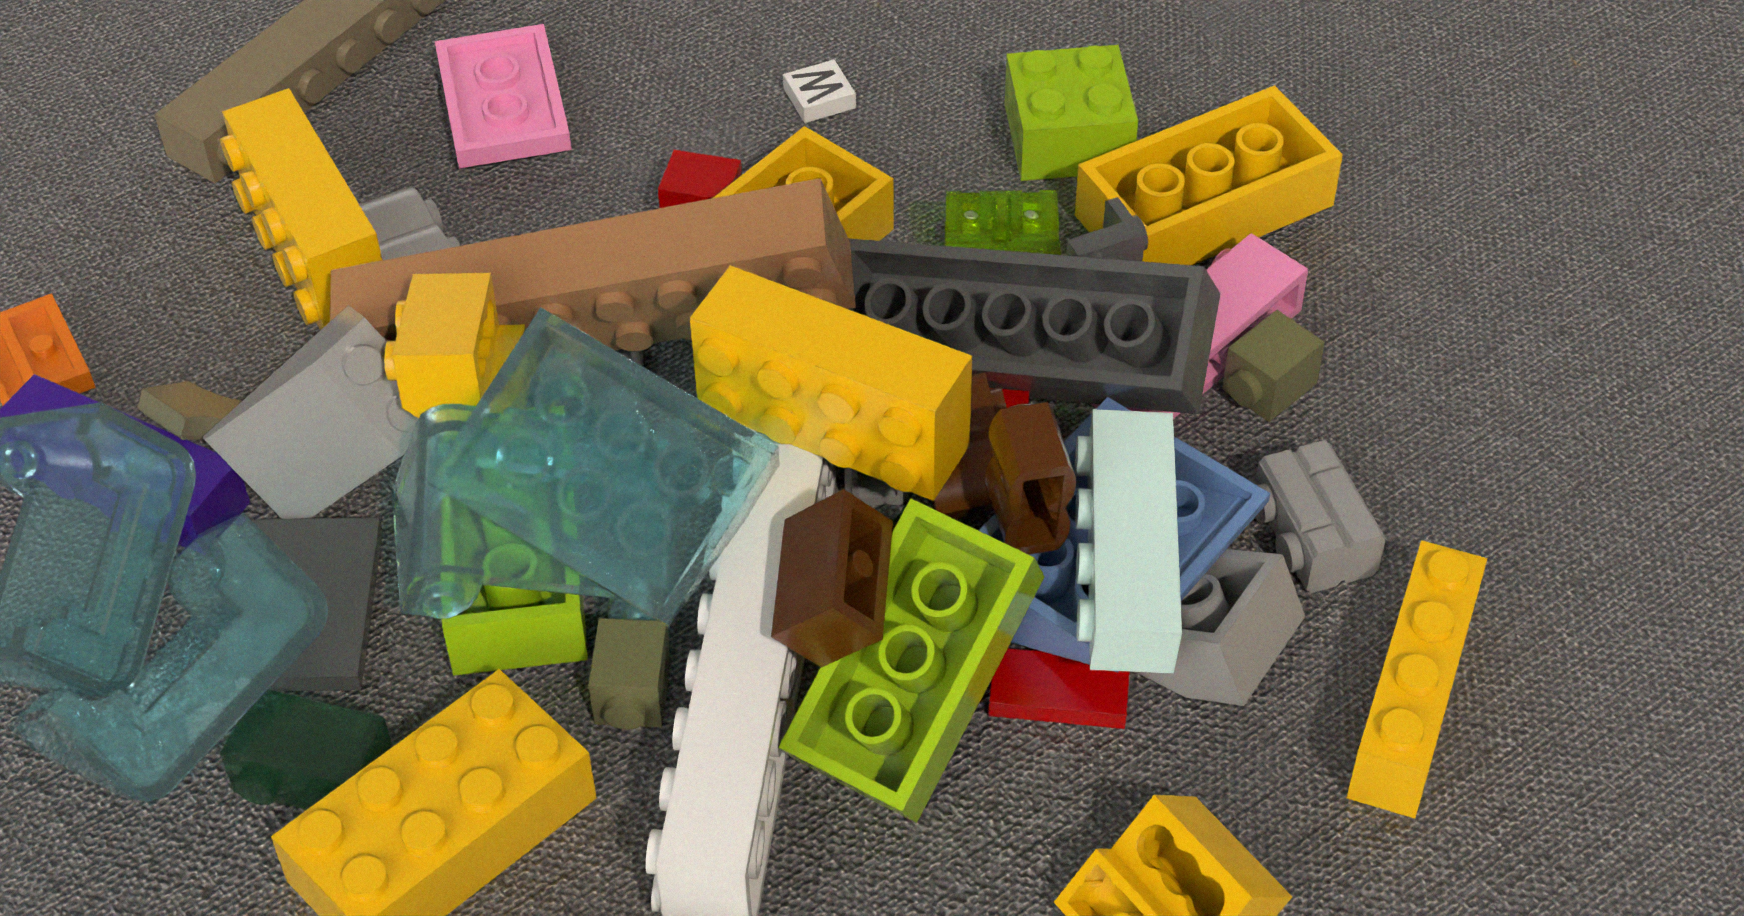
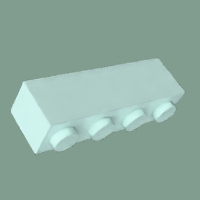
M1093 409L1089 436H1077L1075 450V475L1087 476V489L1078 488L1075 523L1076 529L1088 530V543H1078L1076 583L1089 585V599H1079L1077 641L1089 642L1090 670L1174 674L1182 636L1173 413Z

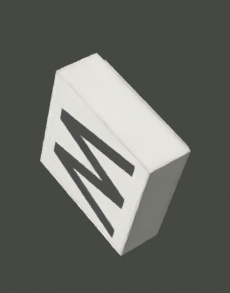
M835 60L783 74L784 90L804 123L856 108V93Z

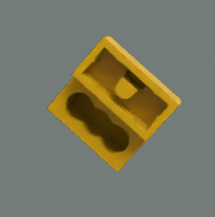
M491 273L413 274L406 300H399L396 305V341H387L384 357L387 379L389 381H397L402 408L477 458L517 457L533 375L525 324L499 325Z
M1153 795L1111 849H1095L1054 903L1065 916H1277L1292 896L1197 797Z

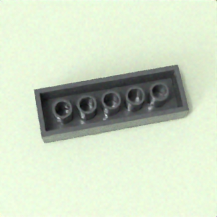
M849 239L856 308H850L849 310L972 355V375L985 372L989 388L1001 387L1002 389L1029 391L1030 398L1099 405L1109 397L1128 408L1199 415L1221 295L1204 266Z

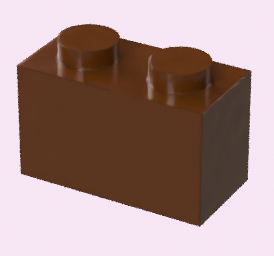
M845 489L784 520L771 637L821 668L883 640L893 521Z

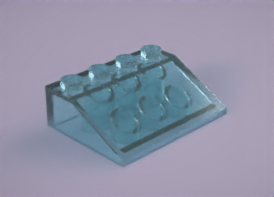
M540 307L427 482L432 487L669 627L743 525L780 465L779 446Z

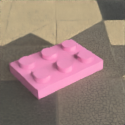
M544 24L435 41L459 169L572 150L570 133Z

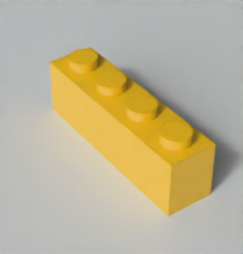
M1421 540L1357 752L1347 799L1410 818H1416L1488 558Z

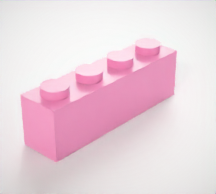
M1252 233L1232 249L1226 248L1216 256L1211 266L1206 269L1221 295L1203 394L1224 377L1228 347L1274 311L1279 310L1292 319L1302 310L1308 268ZM1091 404L1095 408L1099 406V404ZM1126 407L1131 411L1173 413V419L1180 414L1178 412Z

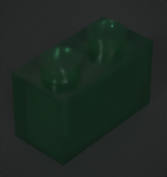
M255 686L220 756L234 793H238L242 798L255 804L269 805L275 802L306 811L392 748V744L383 716Z

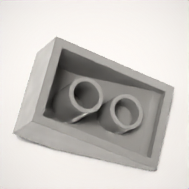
M348 305L203 436V439L281 519L312 518L403 456L432 427L402 408L397 381H389L385 372L384 357L387 341L364 316Z
M1227 549L1181 601L1182 636L1174 674L1136 673L1186 698L1244 706L1306 617L1283 554Z

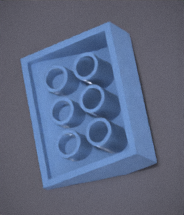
M1109 397L1096 408L1097 410L1131 411ZM1092 413L1064 441L1074 474L1077 436H1089ZM1174 436L1180 597L1182 601L1269 502L1271 493ZM1075 475V492L1070 502L1066 505L1070 519L1068 537L1058 550L1030 554V556L1036 559L1045 577L1011 643L1090 665L1089 642L1077 641L1079 599H1089V585L1076 583L1078 543H1088V530L1076 529L1075 523L1078 488L1087 489V476ZM994 514L979 531L1003 542Z

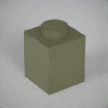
M1276 310L1228 347L1222 389L1230 394L1239 405L1251 409L1270 422L1317 384L1325 342L1279 310Z
M599 618L588 684L595 725H610L623 730L663 726L671 667L667 621Z

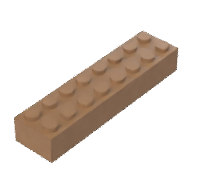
M819 178L331 270L330 321L349 305L364 316L386 341H396V305L399 300H406L413 274L491 273L499 325L525 324L531 367L536 364L559 360L578 362L589 359L593 354L620 349L641 351L651 347L654 343L682 338L692 340L691 315L730 265L843 308H856L851 247L822 180Z

